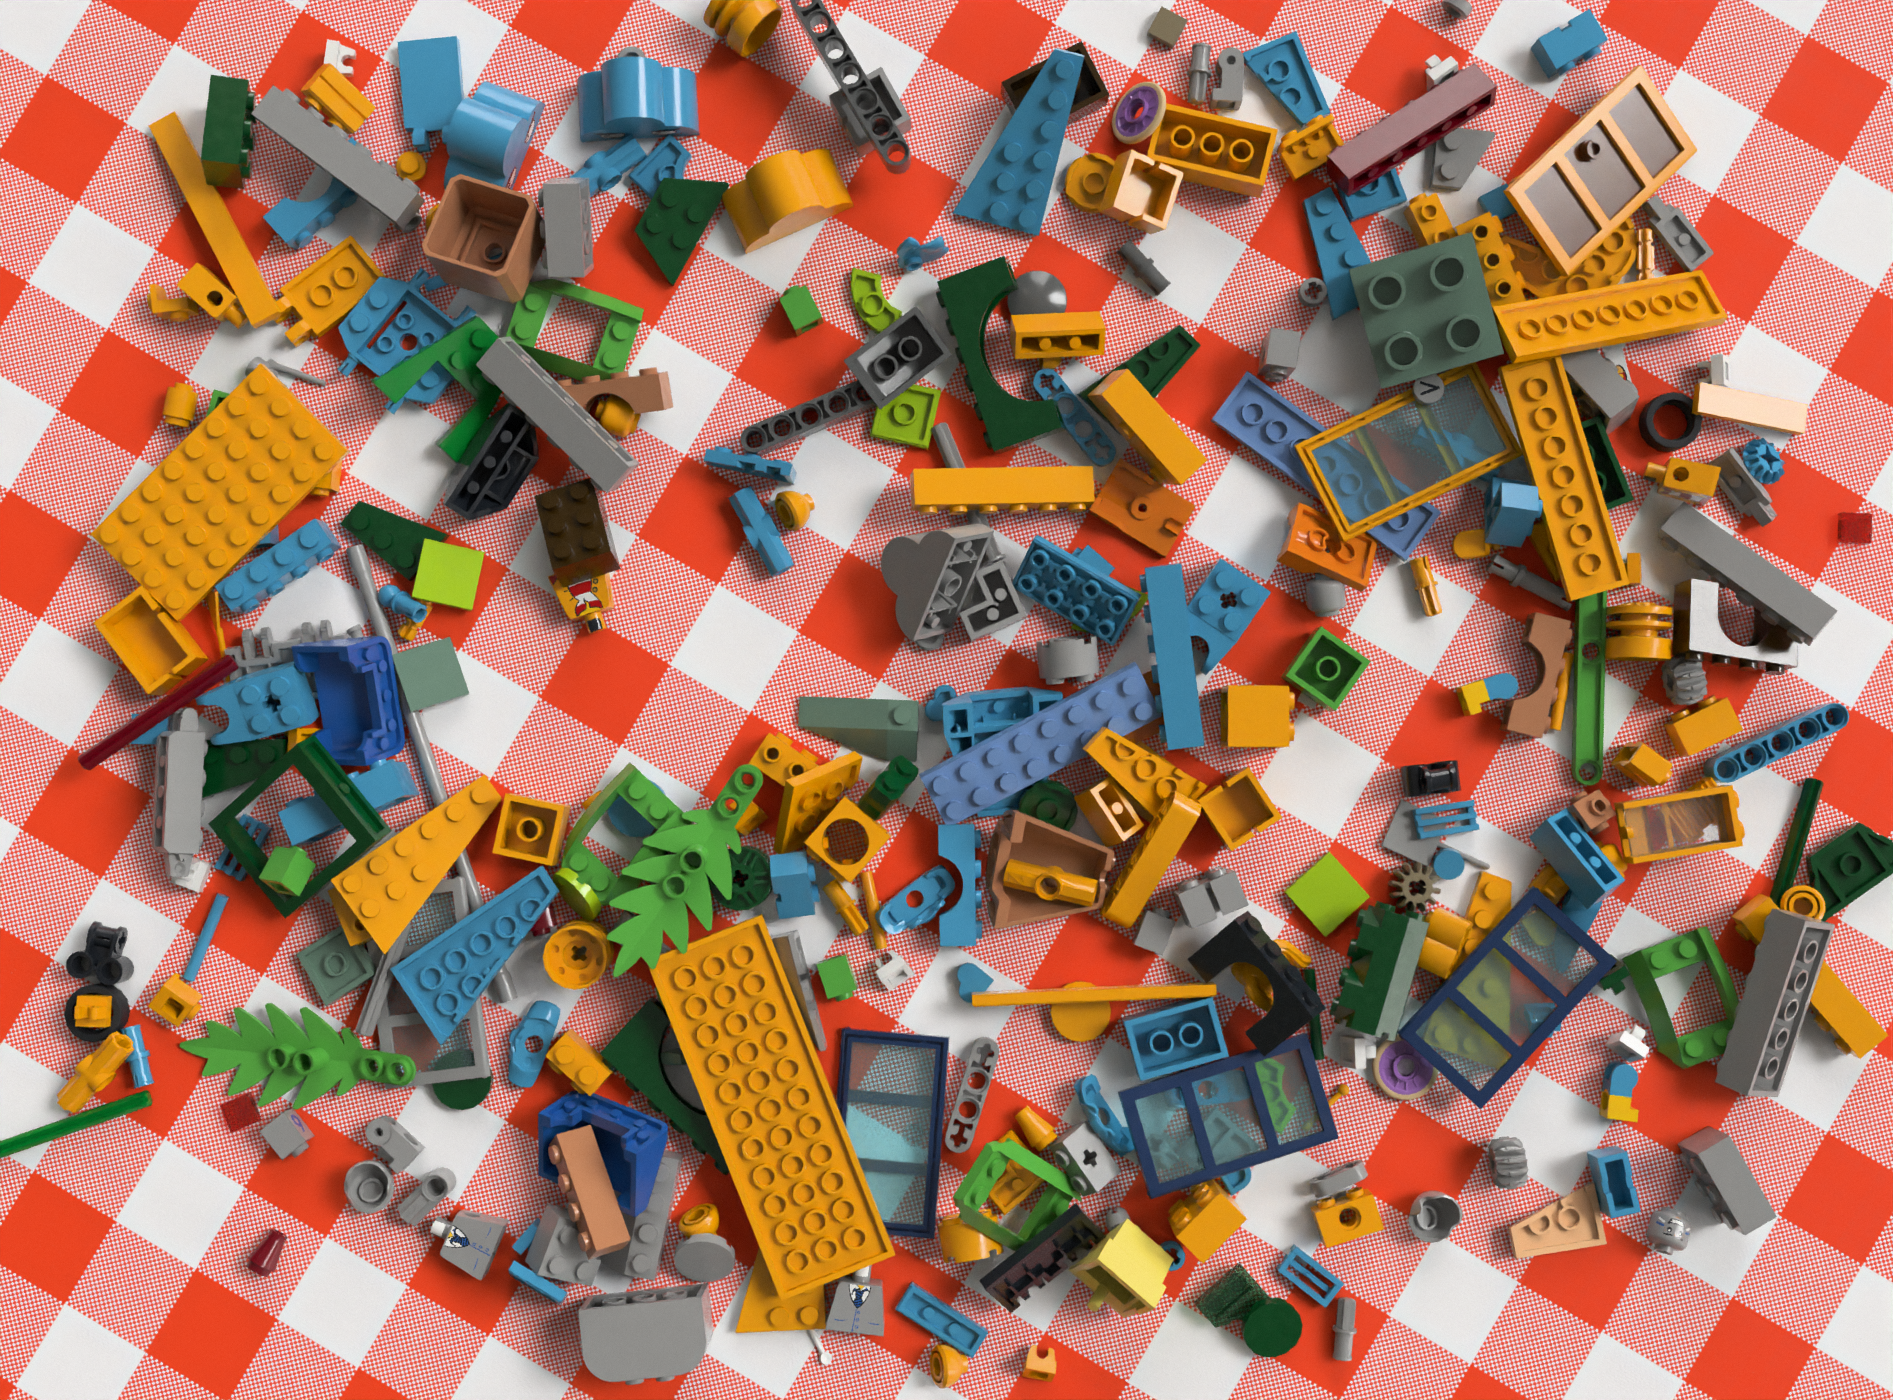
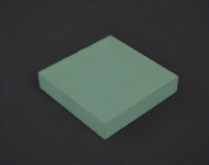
M450 637L392 655L410 713L469 695V690Z
M342 925L296 954L325 1006L334 1004L372 979L377 970L363 944L350 947Z

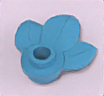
M942 236L923 245H920L916 239L908 237L896 250L899 256L897 259L898 266L907 271L918 270L924 262L934 261L943 257L949 251V247H945Z

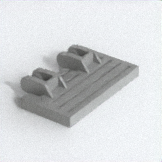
M321 620L320 632L322 641L348 639L347 633L333 635L330 621ZM302 623L303 642H316L311 623ZM263 627L260 631V638L264 654L257 655L252 630H243L242 641L246 659H243L241 646L228 647L224 650L225 655L232 656L238 664V669L229 675L230 681L245 674L294 661L292 646L300 644V639L274 642L271 628ZM314 672L305 673L313 697L318 698ZM274 699L275 702L280 703L279 699Z

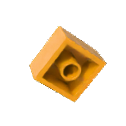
M505 793L492 853L550 866L558 865L571 806L515 793Z

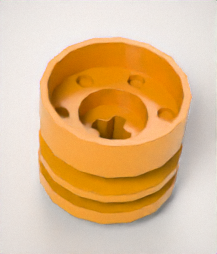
M711 0L703 19L707 26L714 28L718 36L728 34L727 44L741 57H748L756 52L776 30L783 16V8L775 0Z
M1627 602L1618 606L1606 607L1607 616L1620 617V621L1606 622V627L1619 630L1620 636L1606 639L1605 659L1618 661L1671 660L1672 640L1658 637V631L1672 629V623L1658 621V618L1672 616L1671 607L1649 602Z
M584 918L571 920L561 926L550 937L543 953L544 967L550 978L561 987L573 990L587 988L597 982L612 963L615 951L613 941L607 940L609 932L606 927L595 920L588 921ZM585 946L587 949L585 955L583 954L579 957L576 954L578 948Z

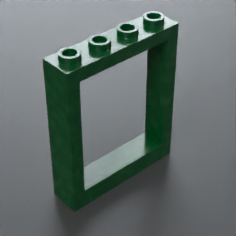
M315 735L297 743L208 823L217 837L222 840L284 918L305 906L332 883L331 879L353 865L392 831ZM293 765L296 766L356 840L351 847L307 883L299 897L277 893L259 879L269 858L235 818Z

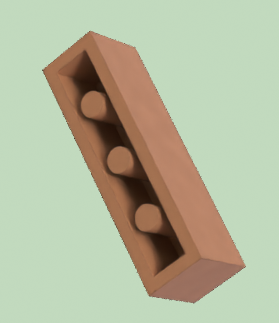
M591 1125L556 1134L549 1144L548 1154L552 1164L557 1166L559 1172L558 1184L562 1193H566L568 1198V1213L571 1221L576 1222L579 1231L578 1243L583 1252L586 1251L589 1260L623 1249L631 1239Z

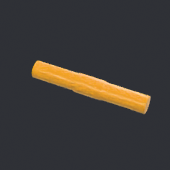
M1563 652L1562 658L1565 659V667L1561 676L1557 677L1555 687L1558 688V695L1551 711L1549 729L1561 731L1574 654Z
M872 871L862 872L860 876L876 950L887 948L885 932L875 918L880 905L877 899Z

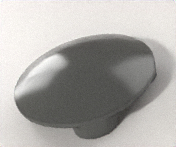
M1030 271L1019 276L1016 279L1019 289L1008 294L1007 301L1011 315L1064 313L1067 306V295L1064 286L1054 275L1044 271Z

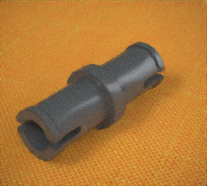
M1131 239L1116 252L1135 271L1133 275L1136 278L1140 277L1156 296L1171 284L1153 265L1154 261L1151 257L1147 259Z

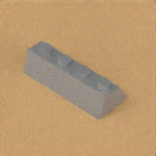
M664 1150L648 1207L636 1217L621 1211L631 1240L623 1249L600 1256L601 1263L624 1275L655 1280L660 1270L683 1153ZM614 1190L617 1199L621 1193Z

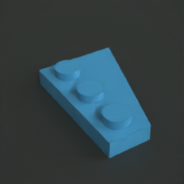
M1296 31L1242 53L1244 63L1301 127L1306 126L1310 120L1319 115H1322L1323 118L1330 115L1329 107Z
M715 446L714 450L706 449L704 462L709 466L790 484L795 482L796 471L789 462L777 459L773 461L762 459L759 455L744 453V456L732 454L733 450Z

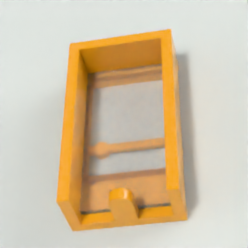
M1720 785L1614 803L1624 863L1636 864L1743 846L1742 839L1745 836L1742 822L1738 819L1739 797L1737 792L1733 790V785Z

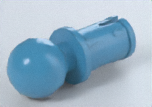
M391 584L385 585L379 590L378 600L384 607L391 608L394 613L403 614L416 623L425 619L427 607L413 600L409 593L401 591L397 586Z

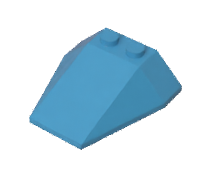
M1025 686L966 692L942 703L943 733L952 755L955 756L1062 700L1063 694L1058 691ZM1048 776L1044 777L1039 781L1047 780ZM1027 787L977 813L978 817L1003 815L1007 810H1017L1019 798Z

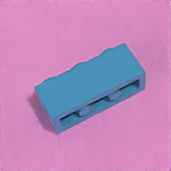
M1567 808L1547 818L1529 837L1586 909L1606 899L1625 881Z

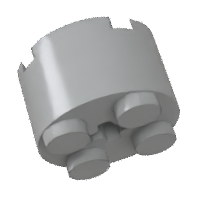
M1082 635L1050 638L1049 645L1044 646L1042 645V640L1036 641L1039 678L1046 679L1047 685L1064 683V678L1076 677L1077 682L1095 680L1094 674L1100 672L1096 635H1090V641H1084Z

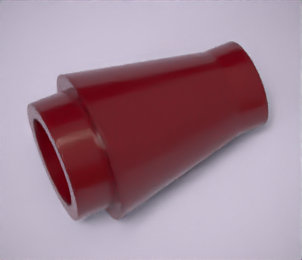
M272 1228L269 1234L247 1257L249 1262L246 1267L264 1277H268L271 1271L275 1272L282 1248L288 1236Z

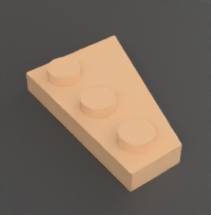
M1592 1182L1508 1227L1513 1255L1516 1259L1607 1244L1595 1185Z

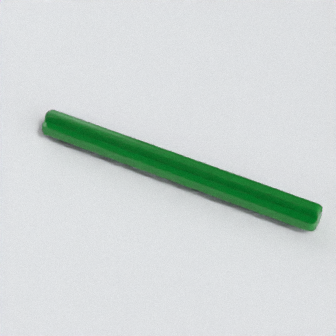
M145 1090L0 1141V1158L151 1106L153 1103L151 1094Z

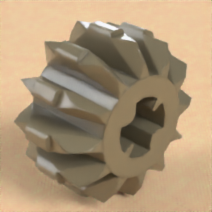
M1415 861L1412 868L1409 863L1405 862L1402 864L1404 873L1394 869L1392 873L1398 880H1390L1388 885L1396 887L1397 890L1389 893L1390 898L1400 897L1396 903L1398 908H1403L1407 904L1408 911L1414 912L1417 906L1420 911L1424 912L1427 910L1425 901L1435 905L1436 900L1431 897V894H1440L1441 889L1432 886V884L1440 880L1438 876L1429 877L1433 870L1432 867L1427 866L1422 870L1421 862ZM1411 881H1419L1417 887H1420L1418 893L1409 892L1412 889L1409 887Z

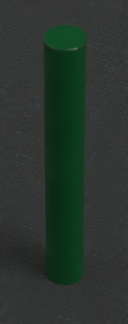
M1315 968L1303 969L1304 981L1311 990L1317 993ZM1319 1013L1308 1022L1311 1049L1315 1060L1324 1059Z

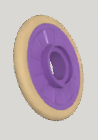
M1154 82L1139 83L1130 88L1119 100L1112 118L1113 132L1119 141L1126 144L1139 143L1148 138L1157 129L1166 110V96L1158 84ZM1143 107L1141 115L1135 119L1136 112Z
M1399 1034L1395 1041L1386 1039L1376 1050V1058H1373L1372 1062L1373 1076L1379 1088L1388 1096L1398 1100H1413L1423 1096L1432 1088L1438 1075V1070L1409 1043L1401 1039ZM1402 1059H1410L1413 1063V1070L1408 1075H1401L1397 1070V1065Z

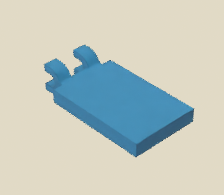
M457 36L398 42L404 127L407 132H413V146L417 147L419 153L431 152L428 132L442 130V141L444 144L447 143L451 120L458 105L464 99L460 43Z

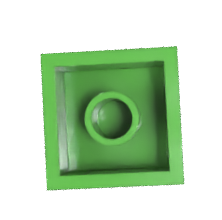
M1320 626L1314 629L1281 678L1324 709L1332 712L1337 710L1371 661Z

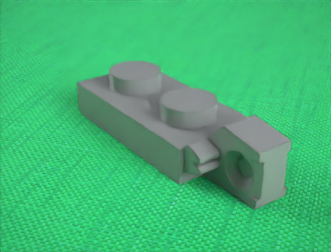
M1658 195L1653 196L1642 205L1650 218L1647 220L1651 226L1650 228L1685 272H1692L1714 254L1713 250L1678 206L1674 208L1670 203L1665 205Z
M1733 447L1707 463V465L1721 467L1717 483L1741 514L1745 513L1748 517L1753 515L1762 527L1775 519L1777 514L1770 505L1772 499L1769 493L1749 473L1744 461Z

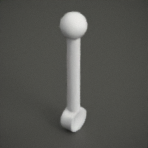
M808 1330L820 1353V1363L830 1364L832 1355L825 1352L815 1330Z

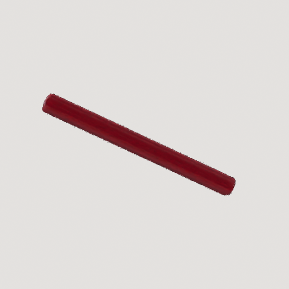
M225 655L79 755V763L84 769H93L238 669L237 662L232 656Z

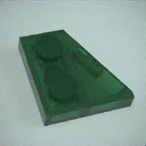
M1238 1262L1198 1297L1194 1303L1212 1325L1217 1328L1230 1324L1233 1320L1241 1321L1245 1313L1248 1314L1252 1310V1305L1257 1301L1271 1297L1242 1264Z

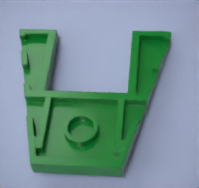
M473 316L444 334L438 341L423 347L417 354L391 367V370L380 377H375L371 382L392 403L396 404L437 361L476 400L436 443L457 464L483 423L487 420L502 393V390L497 385H493L484 379L481 374L482 371L476 366L478 361L499 337L479 316Z

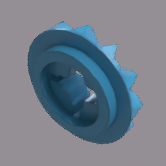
M1764 438L1758 440L1753 439L1745 445L1743 460L1747 470L1757 481L1763 484H1773L1779 481L1780 477L1785 474L1782 468L1785 461L1780 459L1779 454L1781 452H1777L1774 449V443H1767Z

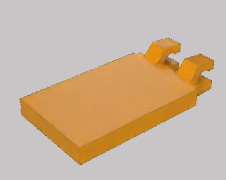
M350 235L280 288L283 295L280 296L276 303L282 315L273 320L278 325L290 317L293 312L299 322L284 334L297 348L307 341L311 335L313 338L317 336L320 338L344 320L379 277L385 276Z

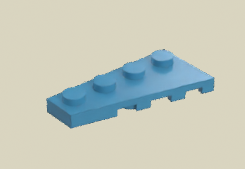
M1328 187L1305 199L1302 205L1310 237L1314 243L1317 264L1320 267L1323 282L1327 287L1326 296L1333 321L1359 307L1349 269L1371 263L1331 187Z

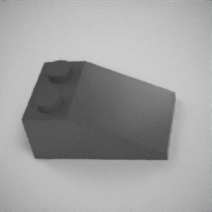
M915 306L846 358L844 362L877 407L882 409L952 356V353L918 307Z

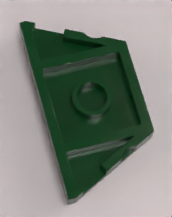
M663 178L634 232L642 244L645 245L669 284L674 286L722 200L723 193L730 184L726 182Z
M1854 822L1806 856L1810 887L1816 889L1825 901V913L1821 921H1826L1893 874L1892 840L1883 835H1878L1861 823Z

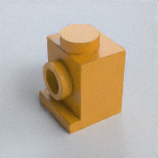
M175 972L161 987L148 1007L176 1027H179L186 1018L192 1021L203 1007L198 1004L203 995L178 979L180 975Z

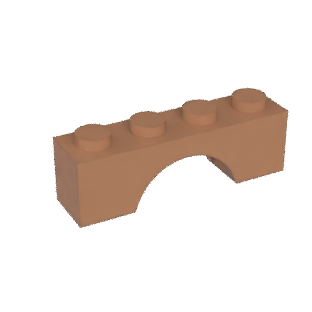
M657 367L639 369V375L629 376L628 371L610 373L611 379L600 380V375L582 377L583 383L572 384V379L556 381L589 414L594 402L605 393L622 397L630 404L635 414L673 408L668 371L657 372Z
M1538 612L1528 614L1521 644L1531 651L1536 660L1538 668L1537 679L1532 689L1526 695L1515 700L1506 701L1499 730L1533 739L1542 738L1543 734L1548 732L1551 723V717L1548 716L1550 705L1555 703L1558 695V688L1555 687L1557 676H1561L1565 667V659L1562 658L1564 648L1568 647L1572 638V629H1569L1571 621Z

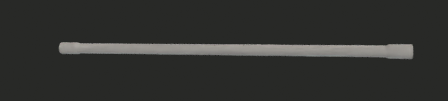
M360 544L346 549V553L353 573L358 580L376 636L387 638L391 646L392 655L396 654L398 650L383 606L378 600V591L371 574V566L364 546ZM395 669L400 706L436 808L448 800V796L419 711L410 713ZM464 849L454 864L458 876L465 877L468 905L471 913H473L485 904L466 849ZM504 964L493 979L500 1003L518 998L511 975Z

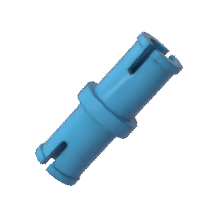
M140 1024L120 1029L123 1035H127L133 1041L134 1051L126 1058L125 1063L129 1062L134 1089L154 1083L148 1061L150 1052L145 1049Z

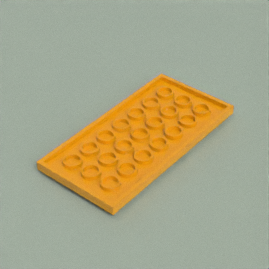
M260 363L90 535L144 586L177 621H182L215 588V585L220 583L350 451L264 364Z

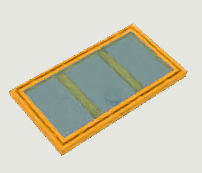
M1476 362L1453 368L1439 375L1444 383V393L1435 404L1422 405L1418 403L1413 397L1412 389L1294 446L1339 535V539L1343 543L1523 455L1522 449Z

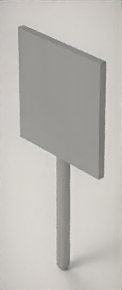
M1401 799L1381 846L1413 861L1421 862L1422 865L1427 867L1430 865L1437 847L1440 849L1452 847L1439 842L1441 836L1418 839L1412 810L1419 807ZM1432 813L1421 815L1422 820L1439 817ZM1447 823L1423 826L1424 832L1445 829ZM1457 850L1464 860L1486 870L1490 868L1489 864Z

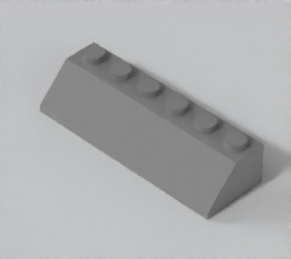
M1772 908L1771 913L1764 922L1765 931L1761 943L1758 944L1755 950V961L1752 971L1745 980L1746 989L1743 998L1736 1007V1019L1733 1028L1729 1031L1726 1038L1727 1046L1724 1056L1717 1065L1716 1083L1746 1096H1779L1835 928L1834 924L1787 910Z

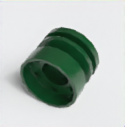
M750 845L741 846L742 851L740 854H736L731 848L728 849L732 868V898L730 900H726L708 876L710 890L714 898L724 907L736 911L749 910L761 904L773 892L770 856L760 848ZM737 870H740L742 874H748L749 879L744 881L745 886H742L740 882L735 883L734 877L738 875Z

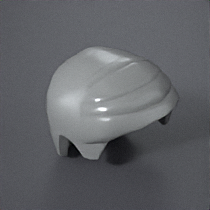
M365 1160L355 1164L348 1170L344 1182L347 1202L353 1208L367 1214L384 1209L392 1199L395 1189L394 1178L389 1168L385 1164L374 1160Z
M1430 1190L1421 1193L1414 1200L1408 1221L1416 1237L1424 1242L1434 1243L1450 1236L1453 1228L1461 1223L1463 1212L1454 1198L1443 1192Z

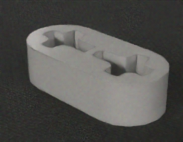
M1355 1160L1313 1178L1309 1183L1315 1197L1319 1198L1365 1179L1368 1173L1363 1161Z

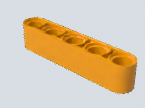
M1176 791L1169 793L1109 891L1108 897L1105 898L1103 908L1100 910L1102 917L1126 929H1129L1134 924L1196 823L1201 812V804Z

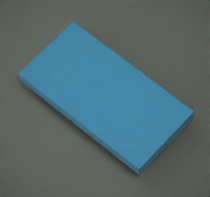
M1039 535L1034 537L1012 582L1014 588L1112 646L1117 643L1141 597V594Z

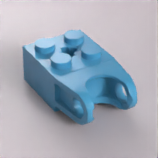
M1221 558L1216 561L1187 604L1190 635L1200 636L1208 644V654L1200 670L1204 675H1207L1237 643L1271 593ZM1230 592H1233L1235 594L1233 598L1236 600L1235 604L1223 608L1221 606L1223 601L1220 600L1223 593L1229 595Z
M294 661L242 675L195 698L197 705H216L223 708L228 714V727L209 737L213 745L256 740L310 725L320 716L305 673L297 669ZM274 699H279L280 704L275 702Z

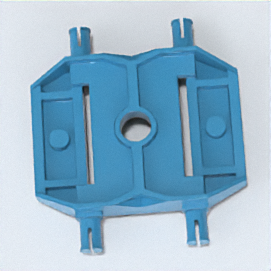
M421 267L413 278L407 282L379 277L338 327L349 356L337 370L348 377L359 363L360 365L365 364L378 376H381L391 370V367L417 354L423 347L438 341L444 334L469 320L477 312L466 305L460 315L452 320L420 294L422 292L420 287L431 275ZM406 301L407 304L369 349L367 347L368 343L399 305ZM413 335L417 339L416 347L410 351L404 350L402 341L406 336ZM436 361L396 404L389 400L384 407L394 415L404 401L434 405L455 379Z

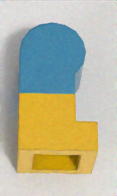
M1501 673L1456 687L1455 690L1464 716H1471L1482 712L1481 703L1492 699L1503 700L1513 697L1518 690L1516 678L1511 674Z
M1614 1061L1606 1067L1599 1115L1607 1119L1638 1122L1639 1110L1631 1107L1632 1089L1638 1081V1074L1632 1066L1620 1061Z

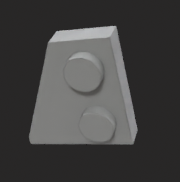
M1457 128L1434 143L1430 188L1460 191L1494 139L1495 132Z

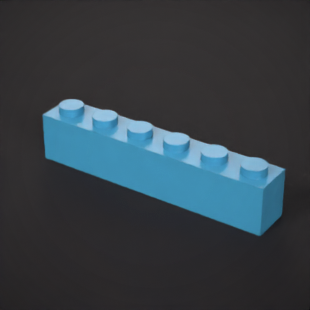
M1181 563L1145 567V574L1139 575L1141 592H1148L1149 604L1143 605L1145 623H1152L1153 635H1147L1149 653L1156 654L1157 665H1151L1153 683H1159L1161 695H1155L1157 713H1163L1165 725H1159L1161 743H1167L1168 750L1204 746Z

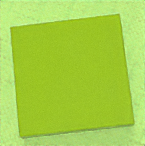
M913 384L882 409L876 406L870 437L928 450L941 390Z
M424 539L411 598L472 611L485 552Z
M1330 852L1324 854L1284 891L1324 937L1330 934L1370 897Z

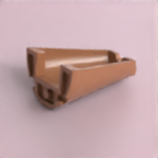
M1007 810L1003 813V817L1006 818L1005 820H998L995 826L986 867V889H989V893L992 896V901L987 902V909L990 921L995 929L1103 908L1104 899L1108 897L1110 891V884L1108 880H1105L1107 871L1112 870L1115 865V853L1112 849L1017 810ZM1009 859L1042 867L1057 866L1064 872L1098 880V887L1092 907L1060 899L1044 900L1036 893L1003 886L1004 874ZM1044 878V882L1048 887H1057L1054 879Z

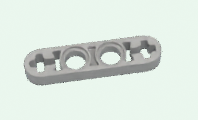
M990 1037L979 1038L972 1046L947 1127L945 1142L947 1147L955 1153L965 1152L972 1144L998 1060V1045ZM985 1043L990 1044V1050L994 1052L993 1056L987 1055L984 1063L985 1066H990L989 1071L981 1066H971L973 1061L979 1064L981 1053L977 1051V1048H983ZM980 1072L985 1076V1083L981 1088H972L968 1084V1077L971 1073ZM964 1101H971L976 1105V1113L972 1117L968 1118L960 1114L959 1106ZM955 1119L964 1124H973L971 1129L965 1125L963 1137L967 1141L961 1142L959 1146L954 1145V1139L950 1138L951 1134L956 1135L960 1127V1124H954Z

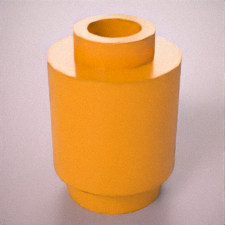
M175 382L174 387L167 388L162 413L165 416L164 423L189 428L190 421H194L199 396L198 393L193 392L194 386Z

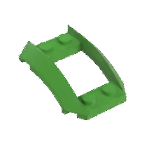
M552 278L529 282L523 299L516 304L505 337L510 336L545 370L581 382L582 377L600 375V380L611 379L610 373L624 371L644 309L608 295ZM552 295L580 302L610 313L593 366L534 348Z
M630 762L601 791L578 820L567 837L561 861L563 868H569L578 874L579 877L576 880L579 883L583 884L585 882L592 888L603 906L609 905L612 899L621 894L638 888L643 881L642 879L623 874L618 878L582 844L596 822L619 796L624 798L657 829L654 834L670 828L694 824V822L682 818L684 812ZM643 845L628 866L645 859L664 855L667 851Z
M1707 926L1697 928L1694 931L1647 949L1639 950L1622 958L1624 965L1626 964L1630 972L1633 985L1648 1017L1658 1052L1670 1058L1681 1069H1686L1725 1053L1727 1046L1726 1038L1729 1031L1733 1028L1739 1000L1726 965ZM1705 960L1719 992L1727 1019L1676 1038L1669 1013L1655 979Z
M1007 1138L1003 1143L998 1141L986 1143L953 1196L955 1206L960 1210L958 1217L1013 1251H1017L1068 1209L1073 1197L1082 1202L1080 1193L1073 1188L1071 1179L1067 1174L1010 1138ZM1010 1159L1049 1183L1018 1234L978 1212L981 1205L987 1200L994 1184L1004 1173Z

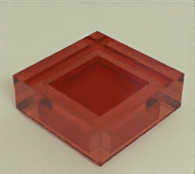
M1838 513L1837 543L1871 544L1873 514Z
M251 1092L220 1104L231 1133L262 1120Z

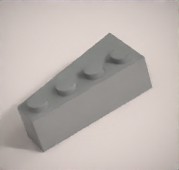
M1597 348L1562 354L1561 358L1572 395L1578 398L1581 406L1579 411L1586 419L1600 415L1607 435H1609L1631 418L1640 397L1638 390L1629 380L1625 381L1617 373V367L1610 359H1604L1597 351Z

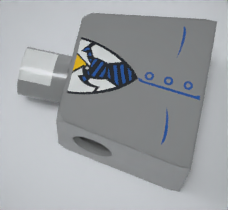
M461 1210L456 1214L453 1222L437 1216L431 1227L430 1234L445 1239L440 1251V1255L476 1279L482 1280L489 1272L510 1220L474 1211Z
M872 1265L853 1272L852 1276L845 1275L839 1278L828 1315L826 1330L876 1336L884 1335L883 1281L870 1278Z

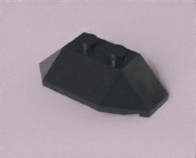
M508 402L483 423L451 472L443 505L469 521L507 509L539 459L535 426L527 421L525 418L526 414L522 410Z

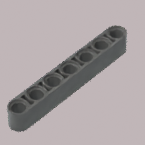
M790 0L796 19L886 169L893 174L905 173L911 165L908 144L821 0H812L809 6L800 7L798 3L801 0ZM818 24L827 26V29L822 33L813 31V28ZM839 49L843 52L839 58L832 59L828 57L832 50ZM848 75L858 77L854 84L843 82L844 78ZM865 100L874 103L873 107L869 110H862L858 106ZM879 126L889 128V132L884 136L874 134V130ZM896 151H900L905 155L899 162L891 161L889 156Z

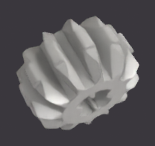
M1672 656L1671 660L1665 661L1662 665L1663 675H1661V679L1664 684L1663 688L1666 690V696L1671 698V702L1674 705L1695 704L1703 700L1704 695H1707L1706 685L1708 681L1705 678L1706 672L1702 669V662H1686L1684 657Z
M1509 1136L1492 1139L1488 1147V1159L1493 1183L1499 1189L1507 1188V1190L1524 1187L1528 1179V1167L1523 1143L1520 1139L1516 1137L1509 1138Z

